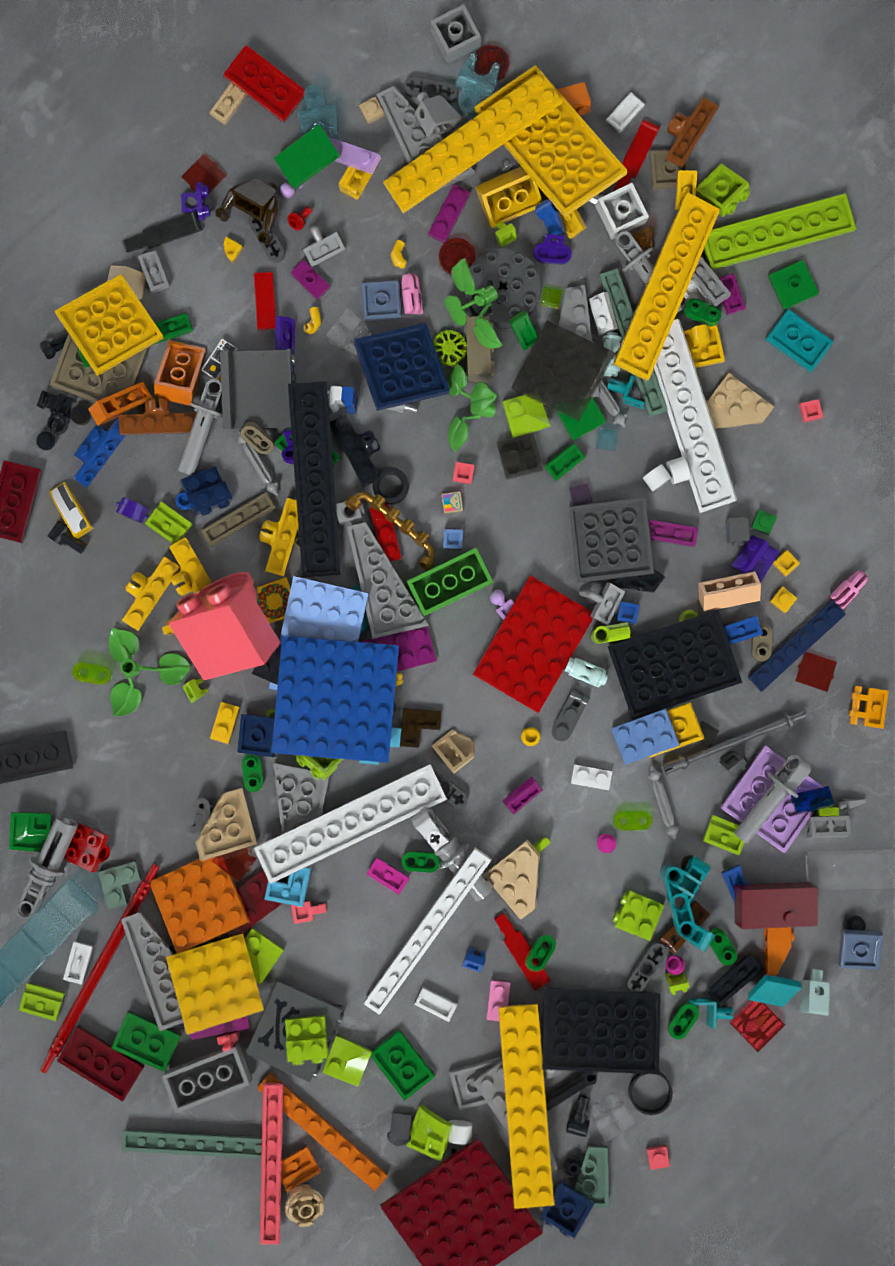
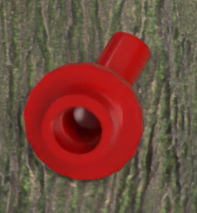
M307 206L299 214L296 211L289 214V226L296 231L302 230L306 224L304 219L313 211Z

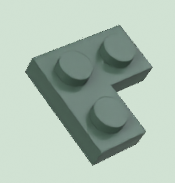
M137 861L98 872L108 910L128 904L124 885L142 879Z

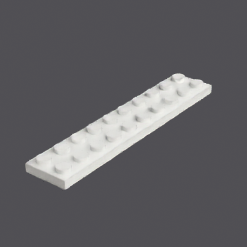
M676 319L670 328L655 364L654 371L681 455L685 458L689 468V480L699 512L703 513L738 500L679 319Z
M430 764L259 845L254 850L271 884L416 815L426 808L447 800Z

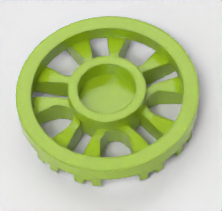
M446 330L440 332L433 340L434 347H442V349H435L437 353L443 352V355L439 358L442 365L454 366L459 364L466 356L467 344L459 332ZM446 334H447L448 340L445 341V338H444L443 335H446ZM450 334L456 336L454 340L450 339ZM439 338L443 340L442 344L437 342ZM464 345V350H459L457 347ZM456 351H457L458 353L462 354V356H461V357L458 356V355L456 354ZM445 355L448 356L447 362L443 361ZM454 355L457 361L451 362L450 356Z

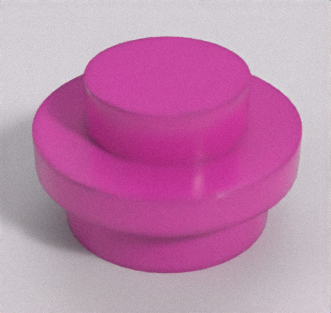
M602 834L597 840V847L603 853H611L616 848V840L610 834Z
M670 956L666 960V969L670 974L678 975L683 972L685 962L680 956Z

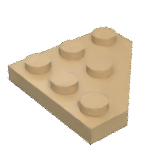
M730 373L727 374L706 402L715 430L748 424H761L774 408L773 405Z
M242 788L221 794L196 840L200 861L257 844Z
M528 840L484 873L494 886V889L520 920L537 906L536 896L540 854Z

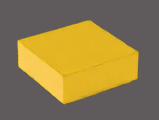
M785 550L773 562V565L785 577L800 564L788 550Z

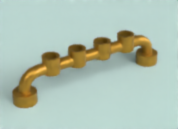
M359 492L354 496L349 495L344 503L353 511H357L361 506L360 500L368 501L370 506L377 511L379 510L386 520L397 525L402 533L409 535L418 546L426 549L428 556H423L418 562L420 567L426 571L434 568L435 550L428 542L429 535L424 531H420L418 534L413 529L415 524L411 520H401L398 517L400 511L395 507L388 509L383 505L385 499L381 495L376 494L374 497L368 492Z

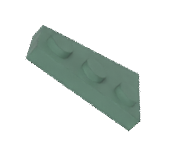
M588 1145L581 1168L582 1173L578 1177L575 1190L594 1201L593 1207L609 1208L608 1146Z

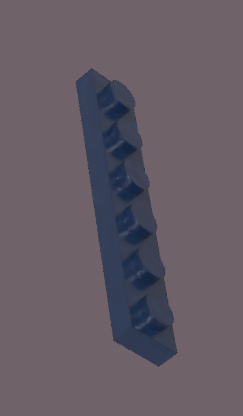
M833 600L830 601L770 656L768 660L757 668L748 679L762 692L846 614Z

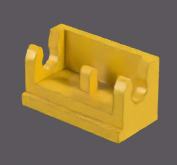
M348 166L338 183L339 189L358 200L373 174Z

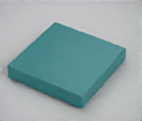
M765 975L748 993V1000L784 1007L802 989V984L796 980Z

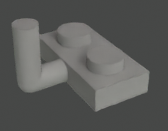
M311 224L308 226V230L312 233L316 242L303 248V251L312 267L345 250L336 231L322 238L315 225Z
M608 582L601 595L587 589H580L579 591L580 596L591 598L597 602L590 617L604 625H609L625 593L622 589Z

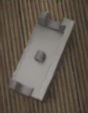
M849 816L810 817V820L806 823L807 826L809 825L807 839L851 836Z

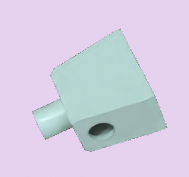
M811 969L810 980H803L799 1006L800 1012L820 1015L829 1014L830 985L829 983L822 982L823 970Z

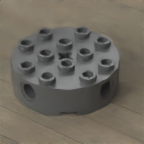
M507 248L490 250L479 256L469 268L475 290L482 287L486 288L490 285L497 291L498 298L491 302L492 306L483 315L489 316L490 322H493V328H511L508 321L524 310L530 317L535 311L541 291L540 276L533 262L521 252ZM499 287H502V288L505 287V288H506V291H505L504 289L499 290ZM476 293L473 295L465 294L466 304L474 300ZM475 303L469 306V309L473 316L476 317L485 306H478Z

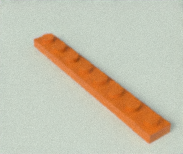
M269 1072L257 1089L263 1094L264 1082L282 1081ZM284 1084L283 1112L371 1189L376 1191L388 1177V1173Z

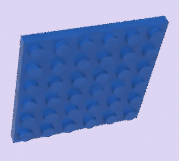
M282 636L272 753L389 763L399 646Z

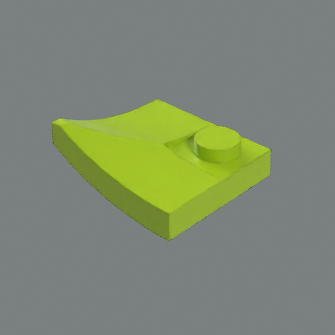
M539 391L502 401L512 439L551 426Z
M253 927L244 940L255 980L261 985L283 953L284 948Z
M336 1034L322 1073L358 1087L372 1051Z
M421 1104L410 1130L411 1141L406 1146L442 1161L445 1157L453 1123L439 1117L425 1105Z

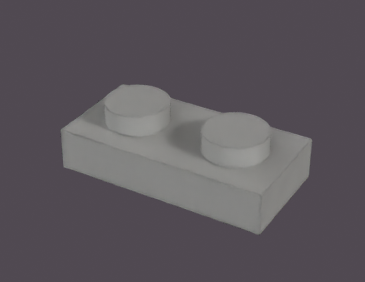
M156 250L139 255L138 259L151 293L169 288Z

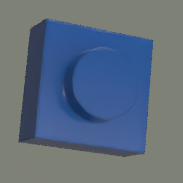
M621 601L616 621L636 624L640 605Z

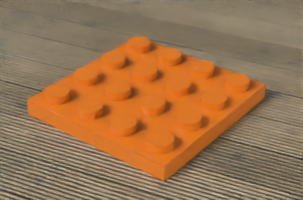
M223 855L203 861L198 859L150 882L177 954L190 950L250 922Z

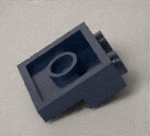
M216 466L180 480L195 516L199 514L202 516L212 512V509L217 507L223 509L229 506L233 499L226 482L222 481Z
M560 1180L553 1192L554 1205L544 1206L540 1217L543 1218L542 1221L548 1226L552 1227L554 1225L561 1234L575 1239L593 1208L594 1201Z

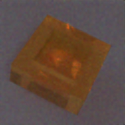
M648 227L634 232V239L643 251L655 247L653 228Z

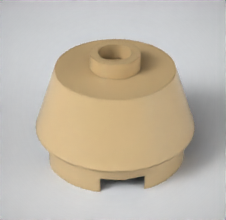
M301 1184L290 1191L285 1212L290 1221L297 1223L299 1227L313 1225L314 1220L323 1214L324 1199L312 1186Z

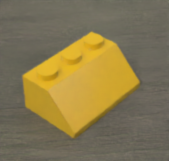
M521 166L475 186L479 202L491 228L496 227V224L502 221L506 223L535 210V206L542 202L538 185Z

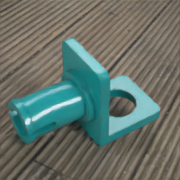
M631 375L627 383L611 377L607 389L622 393L624 404L644 410V402L629 397L635 383V376Z
M710 998L689 999V1002L694 1005H707L706 1024L712 1029H716L717 1019H733L734 1015H730V1013H734L732 1007H717V1002Z

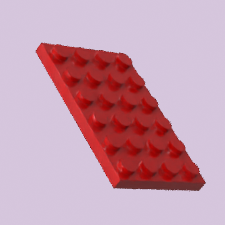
M529 575L472 675L539 713L569 662V658L573 655L593 620L590 617L592 611Z

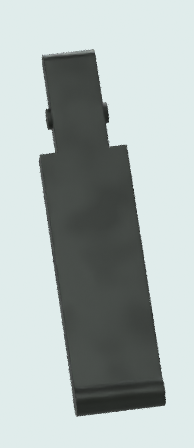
M195 211L142 230L143 234L124 240L122 243L126 253L142 249L146 246L151 249L200 232L203 228Z

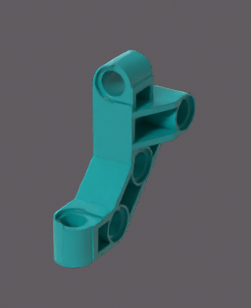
M693 855L684 871L672 865H664L660 869V877L663 880L677 934L705 952L715 935L701 926L695 925L690 902L709 873L711 865ZM673 870L674 876L669 879V872ZM681 896L683 903L681 906L676 907L674 900L676 897ZM684 924H689V932L682 934L681 927Z

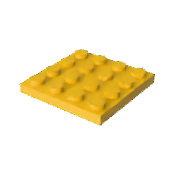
M122 274L54 311L97 376L163 339L162 333Z
M243 933L166 957L187 1035L264 1010Z

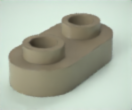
M254 422L243 424L241 428L242 439L260 454L271 453L274 448L273 438Z
M765 623L760 625L766 631V635L751 638V656L758 662L768 660L772 652L773 632L771 627ZM761 648L765 650L763 656L759 654Z

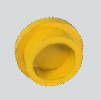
M534 727L525 728L521 734L522 742L527 746H535L540 741L539 731Z

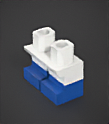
M331 386L330 391H328L329 408L333 412H337L339 407H344L349 414H356L357 393L354 387Z

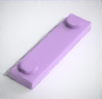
M328 137L340 154V157L335 160L336 162L373 174L381 159L379 154Z

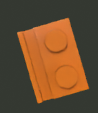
M308 1145L282 1160V1184L286 1192L321 1173V1168H319Z

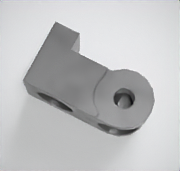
M205 797L196 799L193 804V809L196 812V825L190 826V834H200L213 811L211 800Z

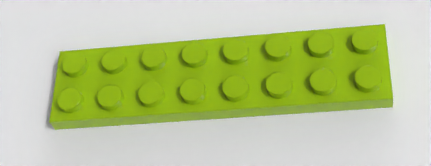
M845 193L713 229L704 247V253L708 266L715 270L851 233L856 230V225Z

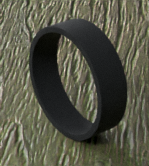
M659 1071V1076L666 1080L669 1087L666 1102L657 1109L646 1110L640 1108L633 1101L632 1089L635 1082L647 1074H635L630 1081L628 1089L633 1106L645 1115H658L664 1112L669 1107L673 1097L672 1086L667 1077Z

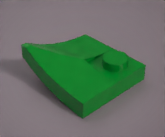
M11 812L9 849L41 852L50 832L51 813Z

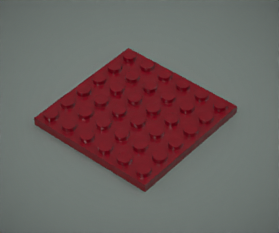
M479 1137L380 1204L382 1211L422 1266H496L543 1234L541 1226L528 1208H514L513 1186Z

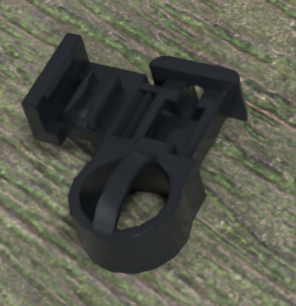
M42 390L36 406L41 409H50L51 415L47 420V426L50 431L60 435L68 429L70 421L68 414L72 403H76V401L63 394L56 396ZM62 418L64 426L56 431L57 423Z

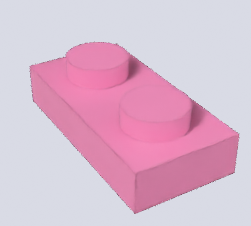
M491 979L487 1020L499 1021L498 1007L508 1006L509 981Z

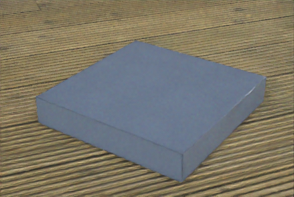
M399 280L361 283L364 321L402 319Z
M843 930L839 967L879 970L883 941L882 931Z

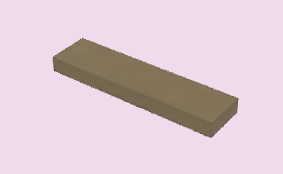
M265 492L205 527L201 532L209 546L213 547L277 508L268 493Z

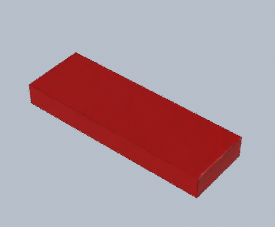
M273 272L254 273L258 331L274 330L276 327Z

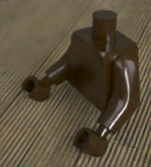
M254 179L232 187L223 200V207L216 209V216L218 218L221 217V220L226 222L229 219L227 210L234 206L260 222L263 221L262 229L264 230L258 234L257 238L261 243L262 238L267 237L265 244L269 245L271 238L268 234L269 231H272L279 207L276 185L272 182L265 184L258 179Z

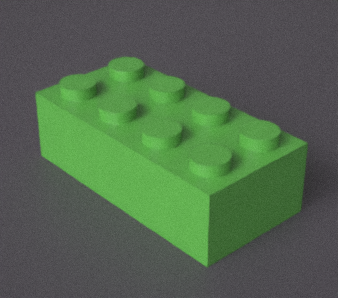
M474 548L408 580L407 583L423 617H426L492 585L493 581L477 548Z

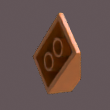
M169 340L154 383L155 398H163L167 401L185 405L194 403L206 348Z

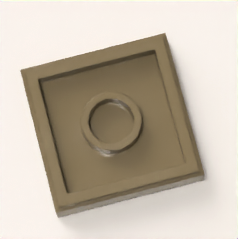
M670 149L650 151L652 190L676 188L677 170L689 171L688 159L683 168L666 160Z

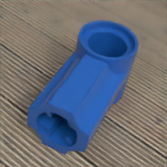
M549 198L535 206L536 214L539 219L544 221L548 234L562 235L566 232L559 214L560 211Z

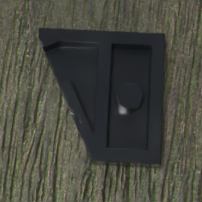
M654 569V574L617 578L613 585L618 588L655 593L665 579V576Z

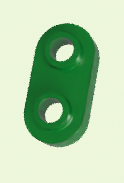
M695 298L689 299L683 309L684 314L688 318L707 326L717 325L722 316L721 311L717 307Z
M247 754L242 759L244 786L250 792H257L264 785L262 761L258 755ZM249 760L254 761L253 767L248 765ZM251 779H255L257 781V784L255 786H252L250 784Z
M409 851L402 857V866L407 871L432 873L439 868L440 858L432 852ZM411 857L414 858L415 863L409 864L408 859ZM433 859L434 864L431 866L428 865L427 860Z
M712 928L709 932L715 935L714 938L719 935L721 939L719 942H715L713 938L709 944L722 964L732 965L737 959L735 948L722 929ZM729 952L731 954L730 958L725 959V953Z
M542 935L537 938L525 959V964L529 970L541 971L546 966L556 948V942L552 936ZM543 942L547 944L545 949L542 947ZM533 958L537 960L536 965L532 963Z
M690 1002L683 1003L669 1022L668 1032L674 1039L680 1040L686 1037L697 1021L699 1010L694 1004ZM687 1009H691L690 1015L685 1014ZM676 1025H680L679 1031L674 1030Z

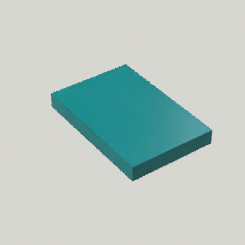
M787 309L765 339V341L809 373H812L834 343L833 340L790 309Z

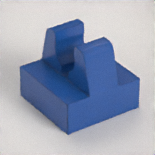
M471 947L464 958L462 967L481 972L486 960L485 952L482 950L480 955L476 956L473 954L474 947Z

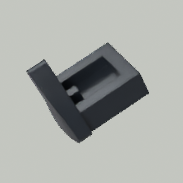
M392 1113L391 1127L387 1138L395 1146H403L411 1141V1135H409L411 1115Z

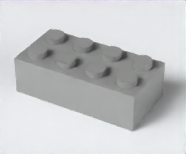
M237 1042L235 1045H232V1050L223 1051V1049H219L168 1069L162 1075V1079L176 1114L245 1087L252 1081V1076L240 1044Z

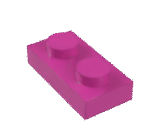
M378 857L367 872L368 876L398 895L410 878Z

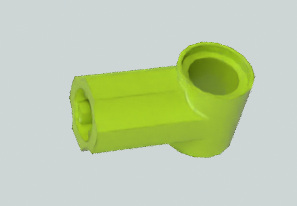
M628 622L599 626L591 631L590 637L596 644L630 639V627ZM598 630L604 632L605 637L603 640L597 638L596 633Z

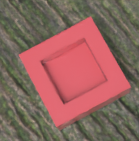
M819 399L799 404L803 423L823 418Z
M456 462L453 482L471 485L475 465Z
M666 1145L646 1148L651 1170L670 1167Z

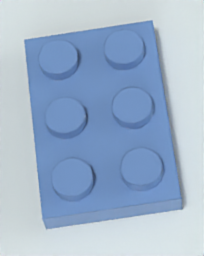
M667 709L611 728L625 765L680 745Z

